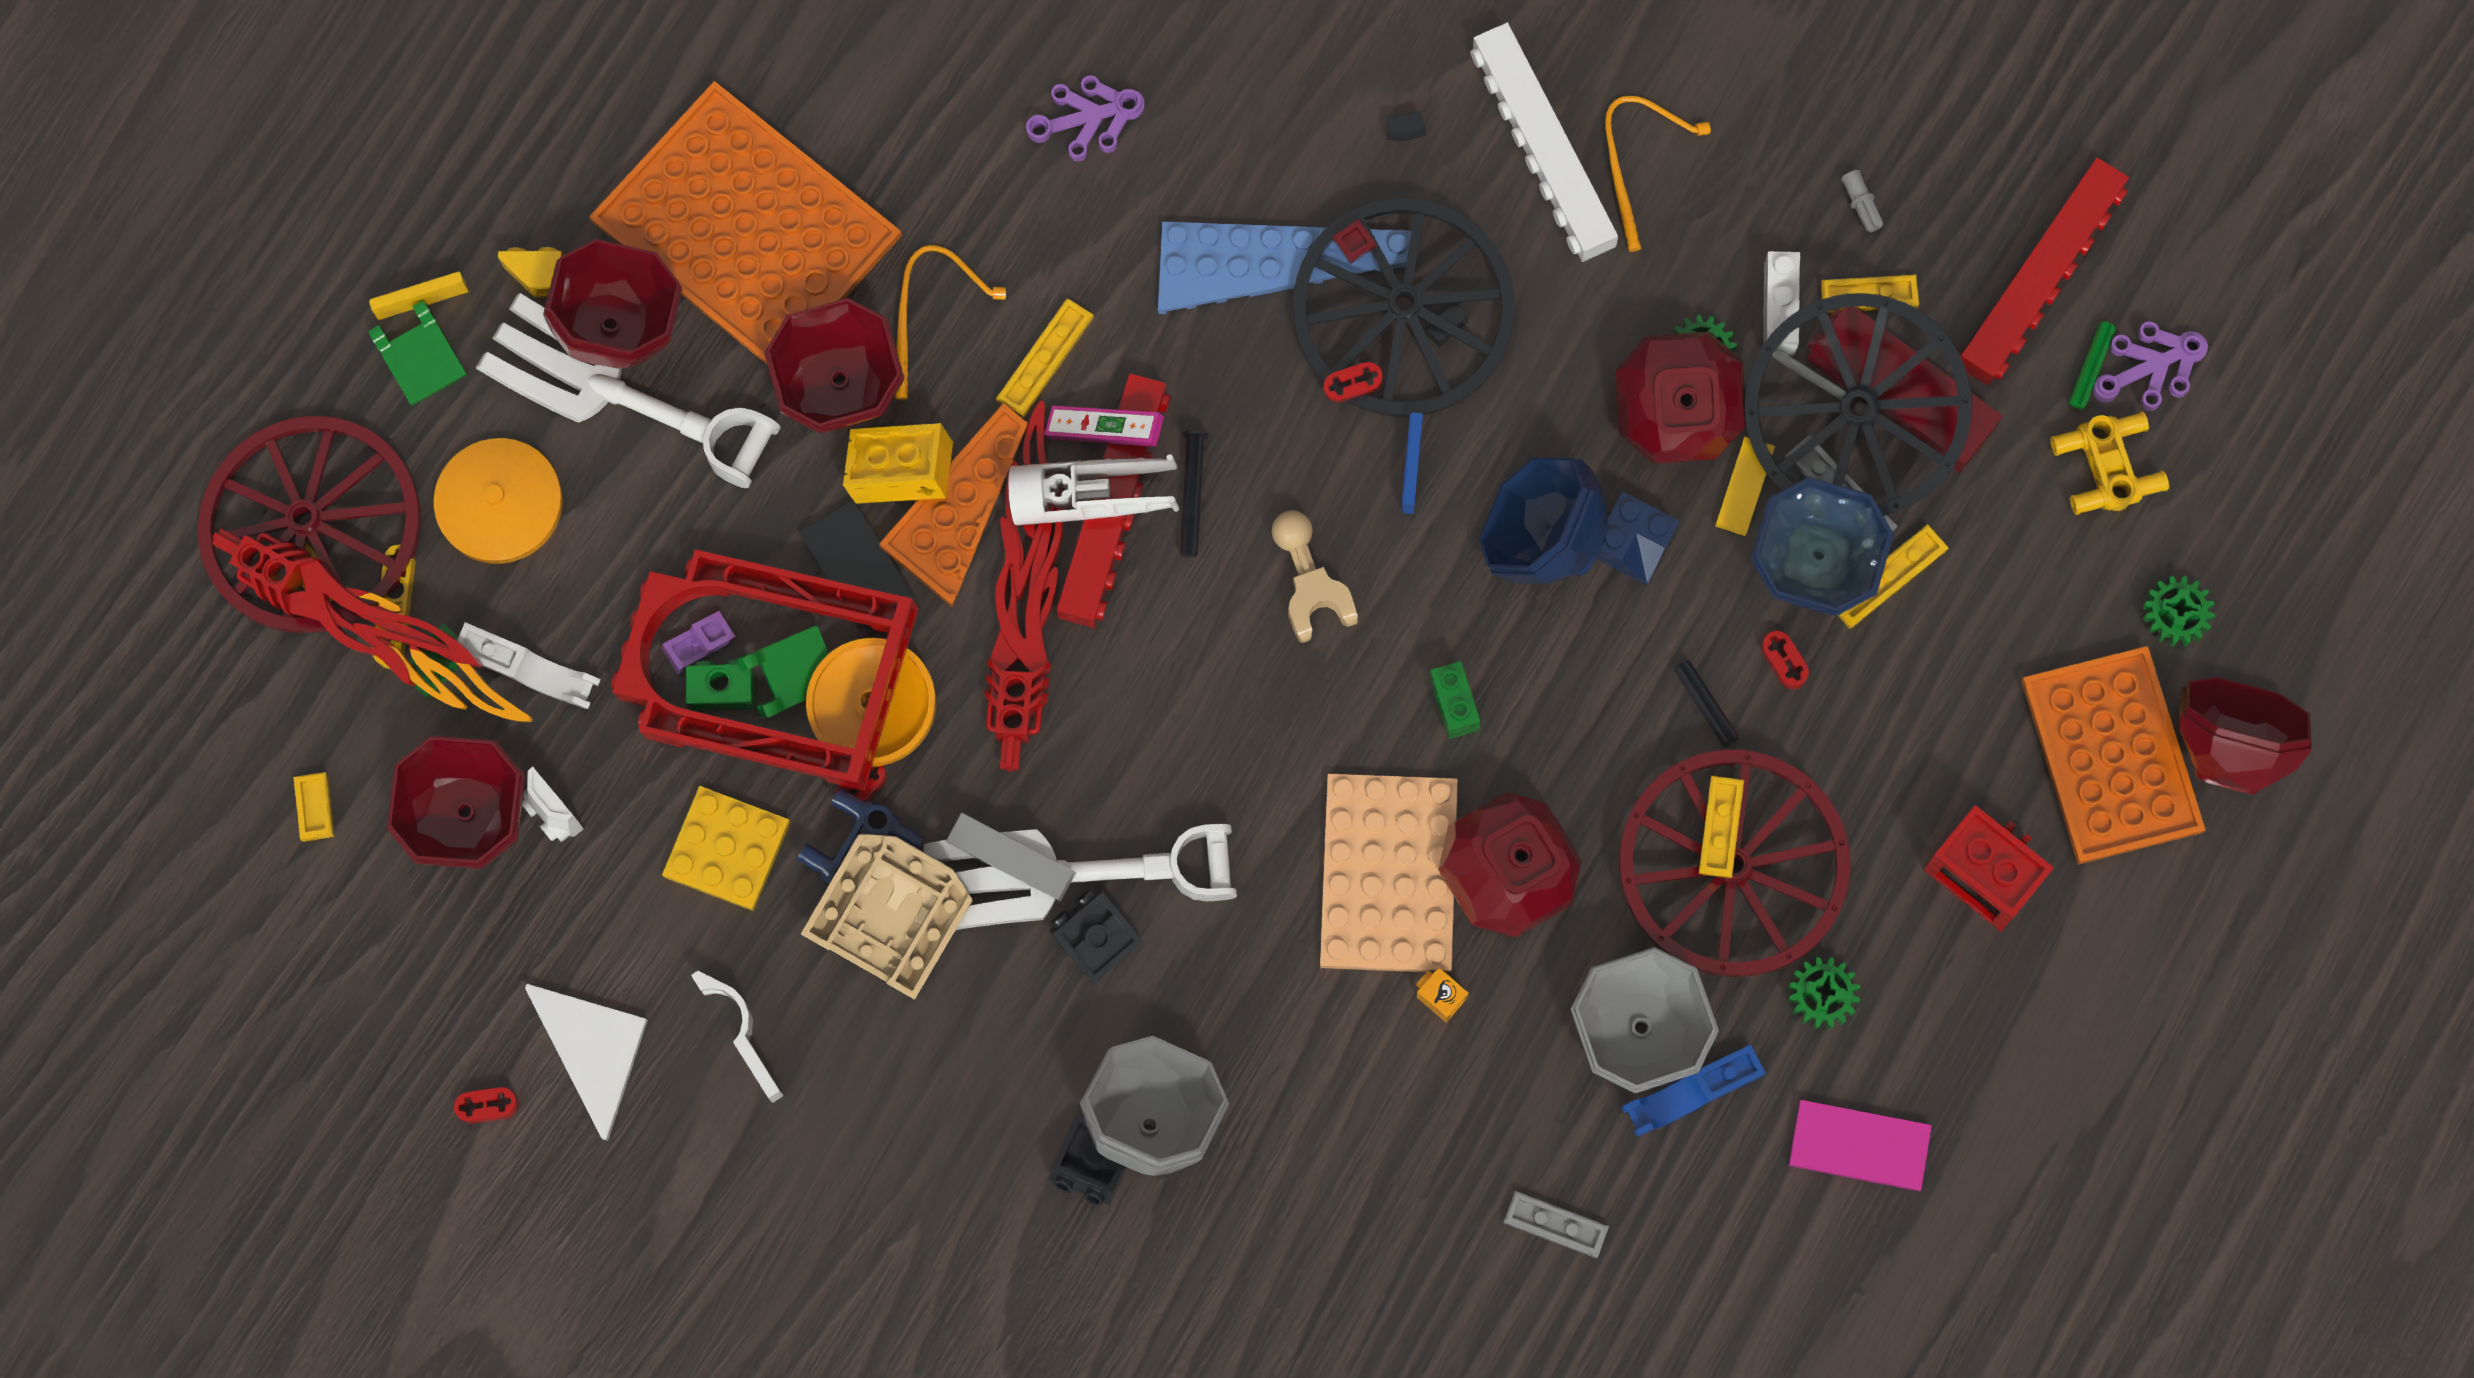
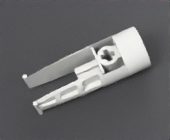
M1169 454L1167 459L1079 460L1011 466L1009 469V501L1014 524L1028 525L1118 517L1136 513H1148L1149 511L1166 508L1178 511L1179 506L1173 496L1080 501L1110 498L1111 491L1109 479L1079 481V478L1095 479L1176 470L1177 464L1173 456ZM1071 473V479L1064 474ZM1064 487L1066 490L1062 492V496L1058 497L1056 494H1059L1060 488ZM1051 507H1055L1061 511H1051Z

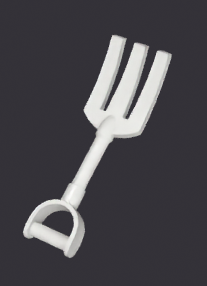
M518 294L509 310L556 339L543 316L544 307L523 294ZM506 323L500 324L492 339L549 375L579 390V395L577 396L538 379L489 352L483 354L476 366V369L513 391L578 423L598 413L609 402L614 405L621 404L680 430L682 435L703 443L705 455L715 474L741 488H749L752 482L749 475L770 436L778 434L781 429L780 425L773 419L745 408L725 410L716 415L712 420L693 411L686 412L627 386L624 381L620 380L622 368L617 369L596 364L592 366L578 361L527 336ZM740 425L753 427L731 467L715 458L713 450L717 439L724 431Z
M1209 824L1190 828L1178 837L1171 853L1145 854L1142 858L1084 862L1057 861L1049 842L1037 829L1001 832L1009 838L1075 871L1076 874L1071 882L1144 878V880L1172 878L1173 883L1180 892L1193 900L1220 901L1237 897V890L1231 888L1227 835L1232 833V829L1229 824ZM1207 837L1211 889L1197 888L1188 883L1180 874L1177 856L1182 847L1192 840ZM946 840L924 844V852L940 862L975 858L948 844ZM992 866L957 872L956 875L969 894L1031 890V896L971 905L956 930L1004 923L1044 920L1051 910L1055 899Z

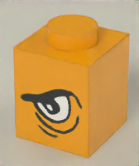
M1439 967L1433 974L1427 971L1416 984L1420 988L1417 991V998L1446 1023L1468 999L1469 993Z

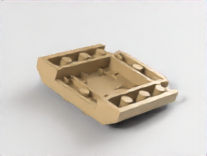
M858 834L803 928L801 935L827 950H832L915 1000L973 899L951 867L899 837Z

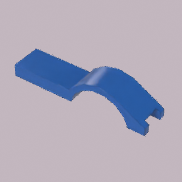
M1750 1044L1701 1068L1699 1073L1685 1077L1652 1095L1641 1099L1638 1098L1622 1106L1621 1109L1624 1114L1628 1112L1636 1127L1634 1133L1636 1137L1668 1125L1701 1108L1705 1104L1763 1077L1766 1072Z

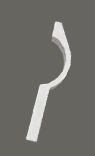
M464 623L457 639L475 654L482 662L483 667L512 678L540 693L587 710L590 703L586 700L593 685L598 686L601 680L587 673L578 672L553 663L525 647L468 623Z
M700 971L692 974L691 976L704 995L721 994L729 996L738 1003L741 1008L743 1021L740 1033L733 1043L770 1101L773 1103L783 1097L782 1092L749 1042L752 1035L753 1018L748 1004L732 987Z

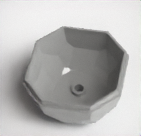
M1656 947L1591 967L1571 1007V1013L1591 1071L1633 1093H1639L1699 1073L1719 1032L1697 968ZM1643 1023L1646 1025L1647 1031L1640 1034L1635 1030V1025Z
M1150 1036L1108 1049L1080 1101V1106L1093 1142L1100 1154L1142 1174L1156 1176L1181 1170L1199 1162L1203 1158L1229 1106V1102L1210 1061L1155 1036ZM1150 1125L1154 1130H1146L1144 1126Z

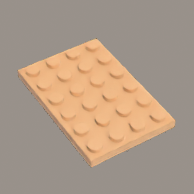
M1328 774L1320 968L1408 972L1430 971L1434 973L1439 967L1445 973H1451L1454 895L1438 871L1448 825L1456 821L1458 779Z

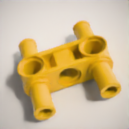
M2143 411L2119 419L2115 416H2096L2090 422L2080 424L2075 431L2050 437L2051 448L2055 456L2081 448L2085 451L2097 486L2096 490L2070 496V504L2075 515L2098 508L2107 511H2121L2127 508L2128 505L2138 503L2142 500V496L2169 489L2168 478L2163 470L2139 478L2134 476L2122 437L2149 430L2148 420ZM2098 428L2103 430L2107 438L2099 439L2095 437L2092 429ZM2112 488H2122L2127 497H2116Z

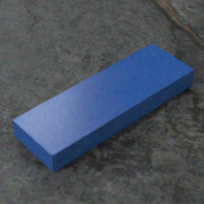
M1412 413L1409 419L1401 511L1407 514H1414L1423 413Z

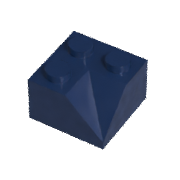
M1622 492L1607 519L1608 529L1596 559L1648 585L1673 540L1680 521Z

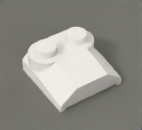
M534 767L528 770L527 788L524 790L522 806L531 817L536 814L541 817L545 823L540 828L551 841L558 838L563 842L569 836L575 837L584 828Z

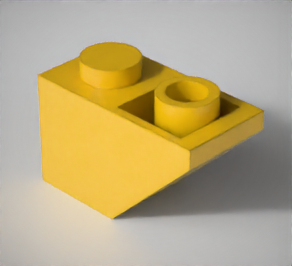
M518 247L509 248L507 251H498V258L503 268L533 297L548 296L556 261L563 256L561 251L552 247H542L539 251H526Z

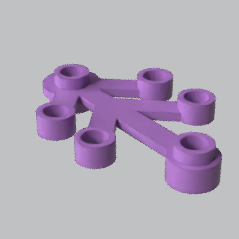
M1086 76L1081 81L1083 94L1088 97L1098 95L1111 102L1099 106L1069 91L1066 85L1057 84L1051 90L1053 102L1056 105L1067 104L1080 112L1052 120L1043 115H1034L1027 121V135L1033 142L1042 143L1048 140L1052 133L1085 124L1077 139L1071 142L1068 147L1070 158L1079 162L1087 157V146L1102 120L1115 116L1107 132H1103L1098 139L1099 148L1105 153H1111L1117 148V137L1127 120L1138 118L1144 111V98L1138 91L1125 89L1118 92L1100 83L1095 76ZM1092 82L1096 84V87L1093 90H1088L1085 88V85ZM1058 91H1064L1066 96L1064 98H1057L1055 94ZM1126 102L1135 104L1132 109H1125L1123 107ZM1041 127L1045 129V132L1042 135H1036L1034 130ZM1107 138L1114 141L1110 146H1105L1102 142ZM1076 147H1081L1084 150L1079 155L1072 152Z
M2148 321L2143 323L2138 331L2140 340L2145 343L2155 341L2173 348L2165 353L2133 344L2127 336L2117 335L2110 344L2111 352L2116 356L2126 355L2144 362L2116 376L2104 374L2098 377L2093 386L2095 398L2101 402L2113 401L2118 395L2120 388L2152 374L2148 389L2141 397L2140 402L2145 410L2154 411L2162 401L2160 391L2168 366L2179 360L2178 372L2169 384V392L2177 398L2185 396L2190 388L2188 379L2193 363L2201 361L2208 350L2207 341L2201 334L2189 331L2181 336L2159 330L2158 325L2154 322ZM2143 329H2152L2154 336H2146ZM2118 341L2123 342L2126 345V349H2118L2115 343ZM2187 343H2195L2197 350H2190L2187 347ZM2110 382L2113 385V389L2105 390L2102 383ZM2177 382L2182 383L2185 388L2184 391L2176 390L2174 384ZM2153 396L2156 399V404H2149L2146 401V397Z

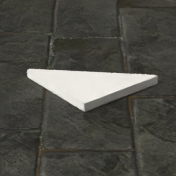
M526 984L525 989L601 1138L608 1141L648 1020Z

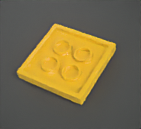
M699 786L662 876L754 911L791 822L787 818Z

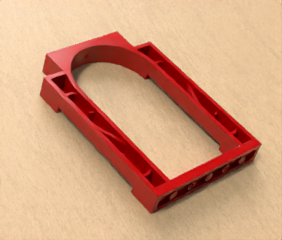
M695 550L692 559L690 558L687 561L685 567L686 579L650 571L648 579L642 583L640 588L641 601L638 610H635L631 617L630 626L632 630L629 639L623 643L621 649L622 662L619 671H615L611 682L612 692L621 701L646 706L639 714V732L648 740L682 748L686 745L825 778L830 783L865 791L919 607L914 600L908 597L700 550ZM731 594L870 625L874 630L889 634L855 748L853 749L683 709L663 700L653 685L649 670L650 648L658 628L675 609L691 600L713 595L730 597Z

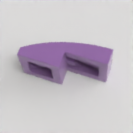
M717 611L692 624L690 630L663 643L661 649L676 673L680 674L686 671V666H695V662L703 661L735 640L736 636L720 611Z

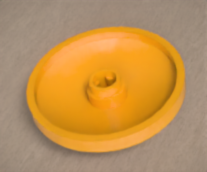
M507 438L482 440L458 452L442 470L434 492L435 517L446 539L463 555L473 560L490 564L514 562L537 551L546 543L557 527L563 504L561 484L549 461L532 446Z
M863 638L850 641L834 649L817 666L808 685L806 710L812 731L819 741L855 748L887 639ZM908 648L872 767L891 764L909 755L925 739L934 721L936 692L932 678L923 662Z

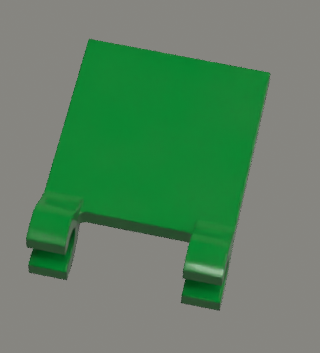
M424 301L412 306L421 324L392 341H388L379 325L368 331L411 406L467 376Z
M817 625L736 659L741 671L761 665L774 697L773 700L756 706L761 719L771 717L806 700L811 677L817 666L829 654Z

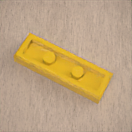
M455 272L369 300V303L376 318L381 320L413 310L412 306L421 301L429 305L469 291L461 273Z
M1916 275L1821 280L1820 283L1822 299L1843 294L1868 293L1895 298L1915 308L1919 306ZM1854 306V307H1856L1857 309H1859L1860 311H1877V310H1879V308H1875V307ZM1836 309L1827 312L1833 313Z
M1744 437L1715 527L1743 536L1747 534L1766 476V472L1755 455L1749 437ZM1766 443L1770 453L1773 455L1775 446Z
M1711 776L1699 874L1732 878L1744 780Z

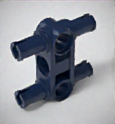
M840 787L831 805L855 818V826L836 856L831 858L810 846L809 843H806L797 861L820 873L822 881L829 885L858 834L897 836L916 848L920 847L925 837L901 824L899 816L889 811L886 807L872 800L864 802ZM875 812L883 813L887 818L886 825L881 829H874L868 823L869 817Z

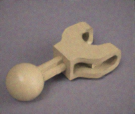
M1290 510L1281 513L1274 520L1272 537L1280 548L1290 552L1298 576L1293 577L1295 593L1289 603L1288 617L1298 641L1304 643L1312 637L1310 616L1316 609L1328 607L1334 610L1339 616L1341 623L1347 627L1357 624L1358 615L1348 587L1328 577L1324 567L1316 569L1307 545L1313 533L1309 518L1299 511Z

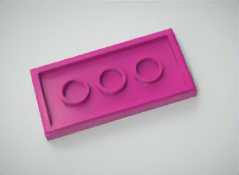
M1800 1100L1788 1166L1920 1192L1932 1125Z

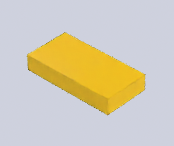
M322 772L293 777L300 840L304 842L335 837L328 774Z

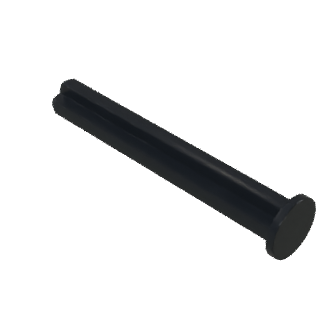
M1199 430L1183 432V437L1187 438L1180 554L1187 558H1193L1198 555L1204 439H1207L1209 435L1207 432Z

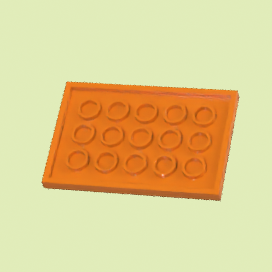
M2148 646L2023 677L2021 682L2078 865L2201 834L2206 831Z

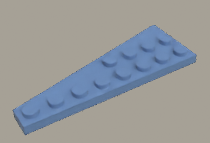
M1162 222L1158 314H1167V311L1182 308L1192 309L1196 308L1197 305L1212 302H1227V299L1247 295L1253 297L1293 289L1303 259L1314 241L1326 228ZM1370 229L1391 268L1406 266L1412 231ZM1334 241L1320 257L1354 274L1373 270L1381 271L1371 252H1368L1350 265ZM1314 268L1309 283H1323V280L1337 277Z

